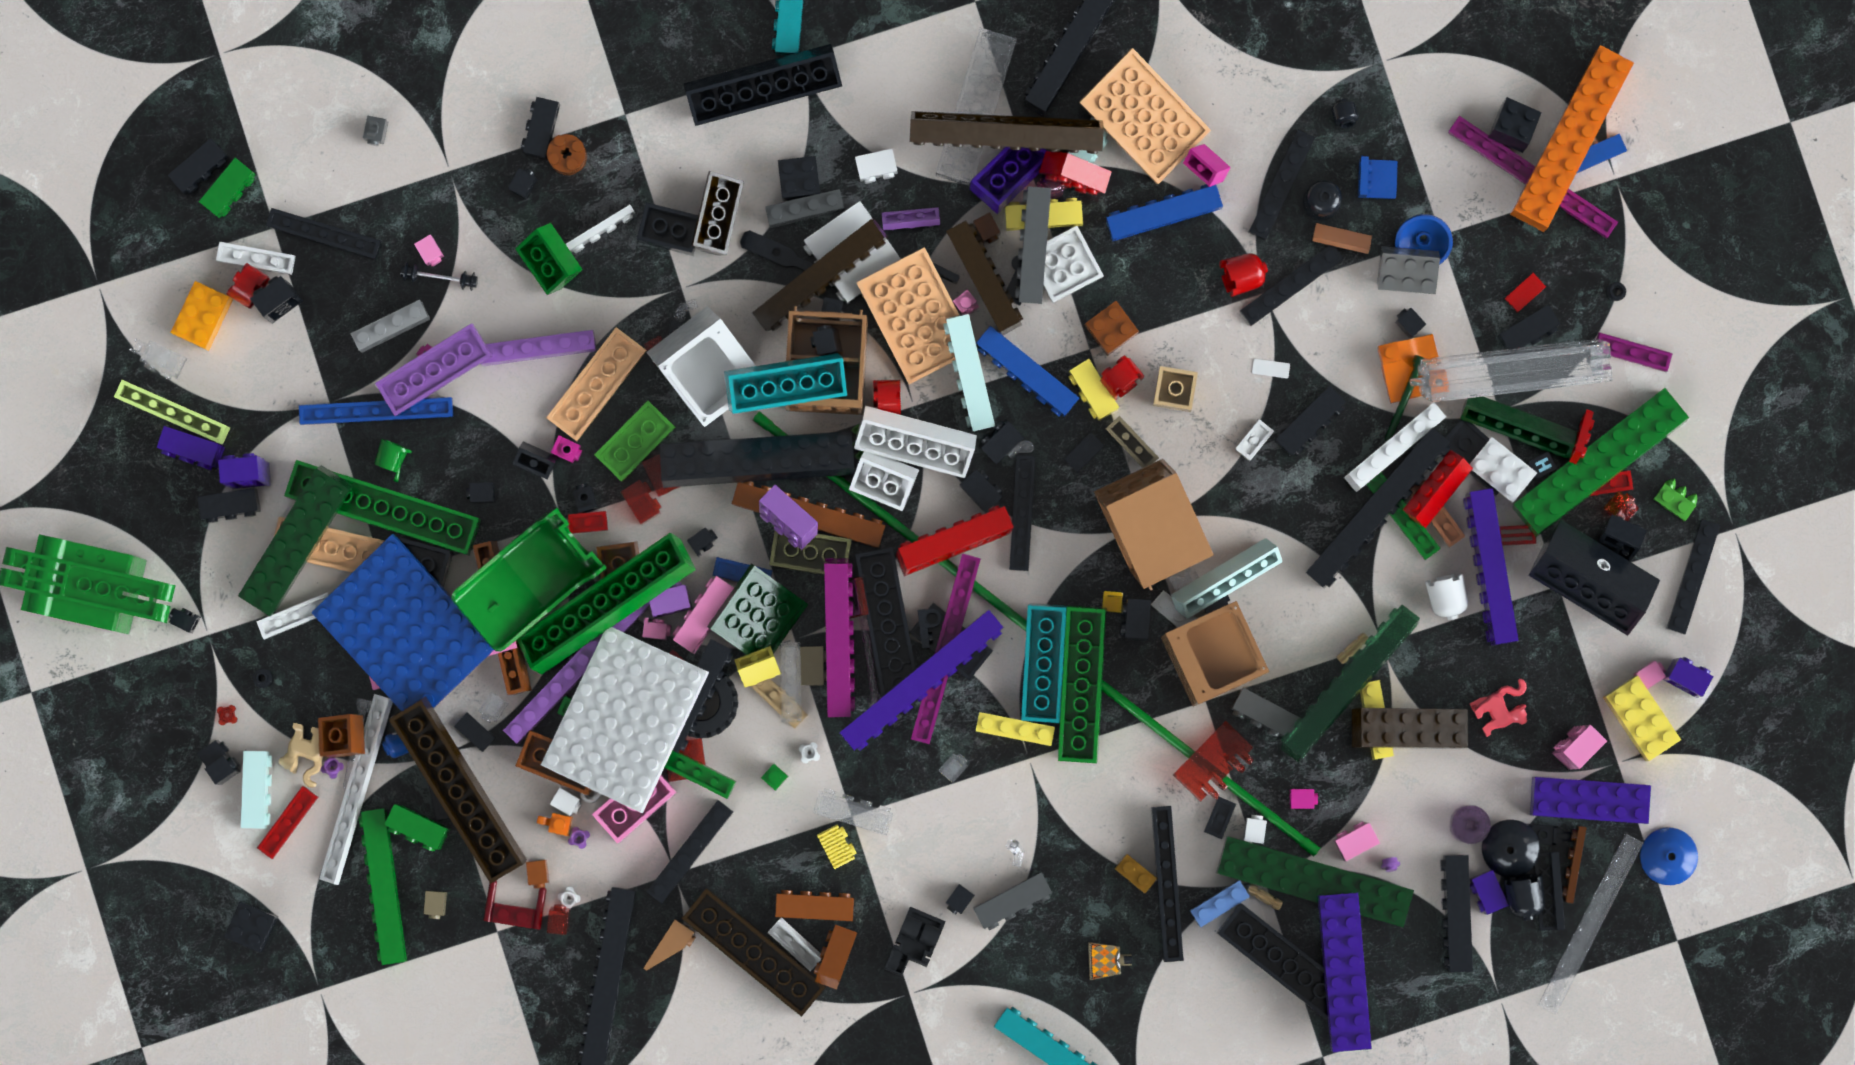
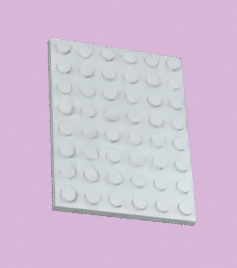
M613 627L604 631L541 765L643 813L709 672Z

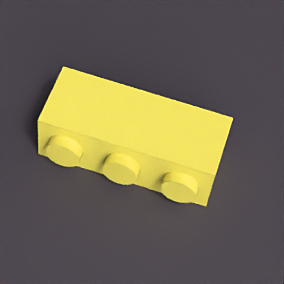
M1090 359L1069 370L1070 376L1068 378L1073 386H1078L1080 390L1078 394L1083 402L1087 401L1091 407L1088 411L1093 419L1097 417L1100 421L1119 409L1114 398L1101 383V377Z

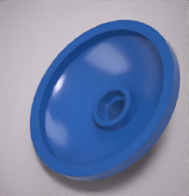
M1420 214L1407 219L1399 227L1395 237V247L1439 251L1440 264L1448 258L1453 246V237L1448 225L1442 219L1429 214ZM1425 235L1426 239L1422 240L1420 236Z
M1661 828L1652 832L1644 840L1640 850V863L1646 875L1656 883L1677 885L1686 881L1694 873L1698 863V851L1692 838L1684 831L1676 828ZM1670 853L1674 854L1673 860H1669L1668 855Z

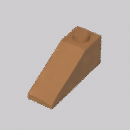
M675 919L643 969L647 971L681 951L686 946L690 947L696 938L693 936L695 931Z

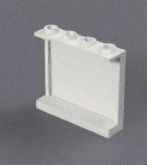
M859 201L804 239L805 245L803 248L809 256L813 255L816 261L814 263H816L872 219V217ZM887 239L883 247L878 250L875 248L870 252L871 256L863 262L861 260L855 264V269L840 275L841 279L834 285L829 284L831 287L835 286L838 290L836 295L840 301H846L847 304H850V301L862 294L856 283L857 281L901 259Z

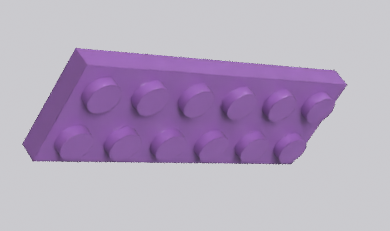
M471 323L375 384L394 416H397L491 358L492 354L474 324Z

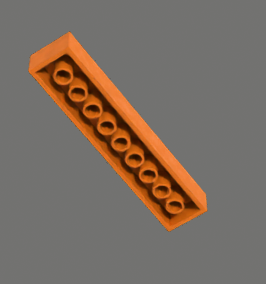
M1601 45L1598 47L1510 215L1542 232L1546 231L1634 62Z

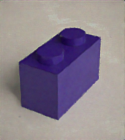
M1493 870L1470 879V890L1473 895L1476 894L1479 901L1476 903L1481 913L1484 912L1485 915L1509 906Z

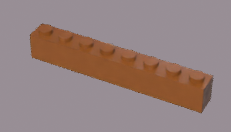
M753 482L737 483L731 504L759 513V500L771 488L763 485L761 488L754 487ZM784 492L787 496H791L790 493ZM798 496V499L791 498L818 522V531L851 539L852 541L879 549L885 530V525H882L883 521L874 518L868 521L864 519V515L853 513V516L845 514L846 510L837 507L834 510L828 509V505L821 502H816V505L808 503L809 499Z
M497 541L473 545L478 570L499 552ZM517 640L518 648L498 653L507 695L532 691L524 654Z

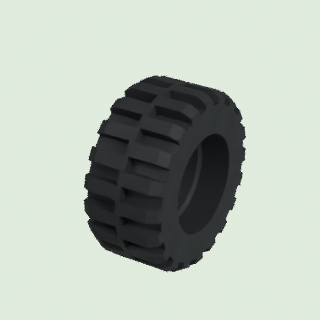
M725 673L721 681H716L713 687L716 689L720 701L717 712L708 719L696 720L695 723L698 725L694 733H689L688 736L702 739L719 735L735 719L739 704L738 693L734 683Z

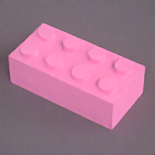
M717 576L715 579L711 578L705 586L707 591L704 595L700 594L694 602L696 607L693 611L689 610L683 618L685 623L682 627L678 626L673 633V636H675L673 640L693 654L696 653L711 631L707 626L734 589V587Z
M1591 725L1574 726L1567 733L1569 737L1566 740H1560L1553 747L1555 751L1552 754L1568 770L1580 769L1607 740Z
M660 775L643 813L610 798L592 815L618 844L677 792Z

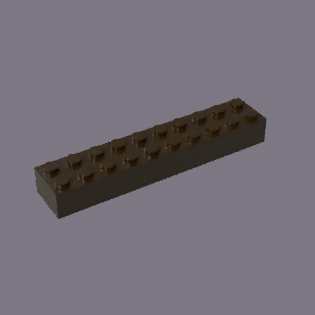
M911 111L909 142H913L914 145L933 143L934 146L952 144L953 147L971 145L973 148H982L984 145L990 146L992 149H1001L1004 146L1010 147L1012 150H1021V147H1025L1031 151H1040V148H1045L1051 152H1059L1060 149H1065L1070 153L1086 150L1087 153L1097 154L1098 151L1103 150L1104 126L1103 120Z
M427 697L421 698L393 715L389 721L490 884L523 865L527 860Z

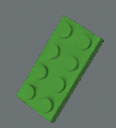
M647 401L594 455L623 482L676 427Z

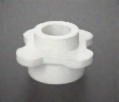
M812 742L810 745H801L799 747L803 763L819 760L820 755L817 753L818 746L816 743Z
M568 886L563 893L558 894V900H561V903L567 909H571L575 903L581 900L580 895H577L571 886Z

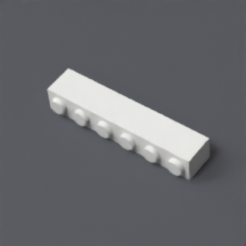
M1435 402L1432 403L1344 477L1345 480L1357 492L1446 418V415Z

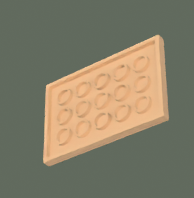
M1133 48L1078 102L1094 120H1103L1104 130L1156 184H1159L1186 157L1190 149L1194 148L1211 131Z
M925 247L856 282L908 384L933 373L955 360L954 353H950L948 342H951L950 335L945 334L943 324L947 323L946 318L958 316L959 313Z

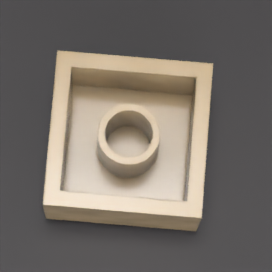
M1160 366L1153 406L1191 412L1198 372Z

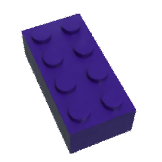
M1005 147L971 180L969 190L998 214L1039 174L1046 150L1040 148V151H1031L1025 147H1021V150H1012L1010 147Z
M254 453L243 454V458L228 455L223 456L222 460H218L220 483L232 489L271 486L269 462L265 461L264 458L254 455Z

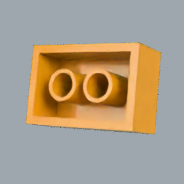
M195 281L170 333L209 351L233 299Z

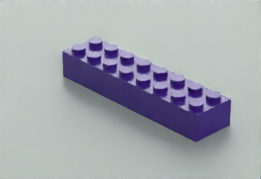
M1493 488L1472 491L1463 498V505L1465 510L1468 509L1469 517H1466L1468 529L1471 528L1472 532L1469 540L1471 548L1474 547L1475 550L1473 563L1478 568L1476 582L1477 585H1481L1482 592L1479 593L1480 603L1484 604L1485 612H1482L1483 622L1487 623L1488 631H1485L1486 640L1490 642L1491 646L1516 642L1519 640Z
M1357 892L1317 895L1331 1051L1343 1052L1372 1049L1359 895Z

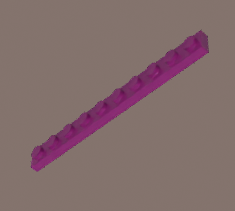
M1461 116L1457 118L1448 131L1453 137L1526 185L1535 168L1534 165L1501 143L1488 138V134ZM1570 189L1567 190L1559 206L1562 210L1606 239L1618 223L1615 219Z
M962 553L935 654L961 632L981 558ZM947 675L941 679L943 683L935 690L931 687L926 691L928 695L921 701L911 737L912 740L930 744L948 679Z

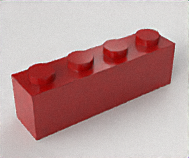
M1450 450L1404 507L1403 511L1413 521L1426 528L1473 468L1462 456Z

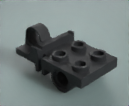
M910 907L895 942L900 946L894 944L884 969L902 977L909 960L927 967L930 959L925 957L931 958L946 921Z

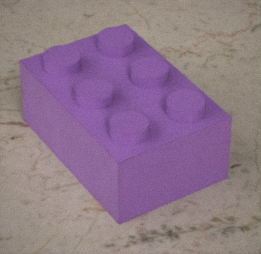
M776 485L759 500L760 517L766 523L770 522L773 524L775 531L780 535L784 534L793 547L796 548L798 546L802 550L817 535L818 522Z

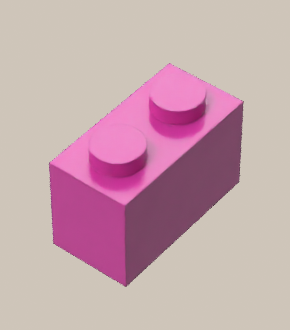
M1205 144L1191 148L1183 162L1209 187L1223 182L1231 168Z

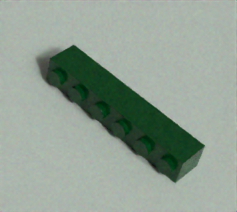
M1469 392L1460 417L1461 420L1569 459L1575 446L1578 431Z

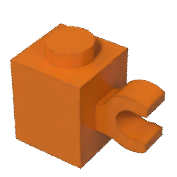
M552 813L551 818L538 816L537 823L549 826L548 832L569 836L573 817Z

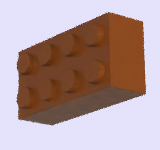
M530 730L515 766L589 796L592 789L541 765L553 739Z

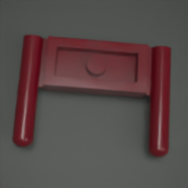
M497 881L491 884L489 882L483 921L541 929L547 891L545 887L539 888L536 909L494 903Z

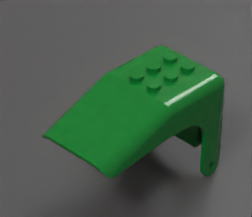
M557 507L542 515L452 593L454 604L495 651L501 652L508 648L568 595L585 582L594 579L607 568L593 551H587L567 528L569 525L568 521L559 512Z

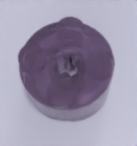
M1466 805L1459 807L1453 812L1449 827L1451 834L1459 842L1476 844L1487 837L1491 824L1488 814L1482 808L1475 805ZM1467 820L1474 822L1472 825L1473 829L1466 828L1468 825Z

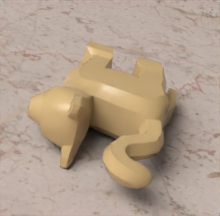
M293 723L295 734L288 743L287 753L279 759V764L285 769L290 770L293 774H296L298 757L312 760L314 766L305 771L303 782L307 787L313 788L316 787L317 783L312 781L310 777L320 771L323 758L320 757L319 728L312 727V739L307 740L304 739V726Z

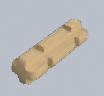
M1361 633L1357 640L1355 639L1344 649V652L1337 656L1340 663H1346L1349 657H1352L1362 648V645H1365L1370 640L1365 633Z
M1250 884L1247 889L1248 894L1255 895V898L1267 905H1272L1271 907L1279 910L1283 904L1281 900L1275 899L1273 895L1262 889L1259 890L1254 884Z

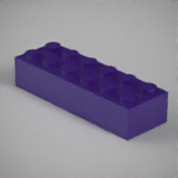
M1532 777L1530 816L1649 824L1651 785Z

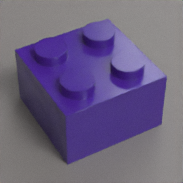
M1686 657L1673 659L1665 673L1666 677L1662 680L1695 698L1703 697L1714 677L1710 675L1711 671L1702 666L1695 667L1692 665L1693 661Z

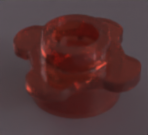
M234 705L217 709L220 725H225L226 723L235 724L238 718L235 716L236 707Z

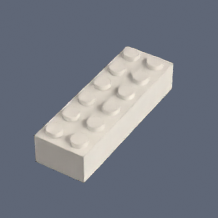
M865 406L856 434L854 449L965 478L975 450L977 435Z

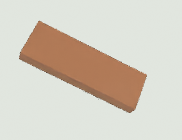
M1316 223L1312 241L1368 254L1372 236Z

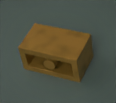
M1128 854L1114 868L1143 893H1146L1157 880L1154 875Z

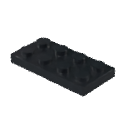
M1460 420L1445 437L1451 442L1449 446L1451 450L1462 456L1469 464L1490 440L1474 424L1464 420ZM1471 470L1470 474L1486 489L1493 488L1494 496L1499 494V491Z
M932 603L928 609H935L941 615L940 624L937 627L928 628V632H932L933 644H929V649L935 653L946 612L935 603ZM930 613L926 619L928 623L934 624L937 622L938 617L936 614ZM918 621L909 633L921 642ZM988 646L979 653L976 650L971 654L972 659L965 665L960 663L956 669L967 680H970L993 650Z

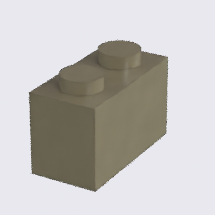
M823 646L800 647L801 686H822L824 681H827V670H824L826 651H824Z

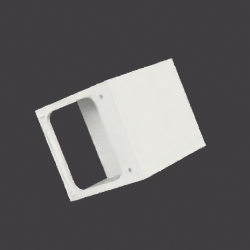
M708 306L646 352L704 427L729 409L724 371L756 366L723 321Z

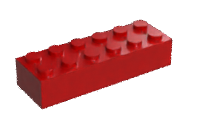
M999 506L992 507L984 515L977 513L966 522L964 520L953 523L951 528L946 529V527H942L931 536L928 534L922 535L917 538L916 542L911 543L907 541L902 543L895 556L903 575L907 576L1009 535L1014 526L1005 506L1001 508Z

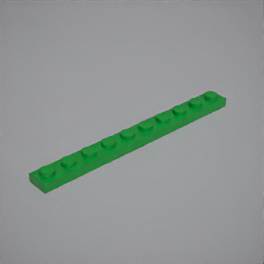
M567 695L564 697L557 712L558 714L565 715L572 700L571 697ZM673 750L664 767L726 799L729 798L736 783L734 779Z

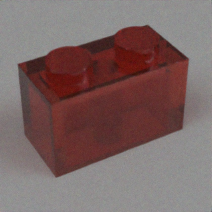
M638 480L622 490L621 494L640 524L644 525L661 514L659 509L662 506L657 498L652 499L649 493L652 490L648 484Z

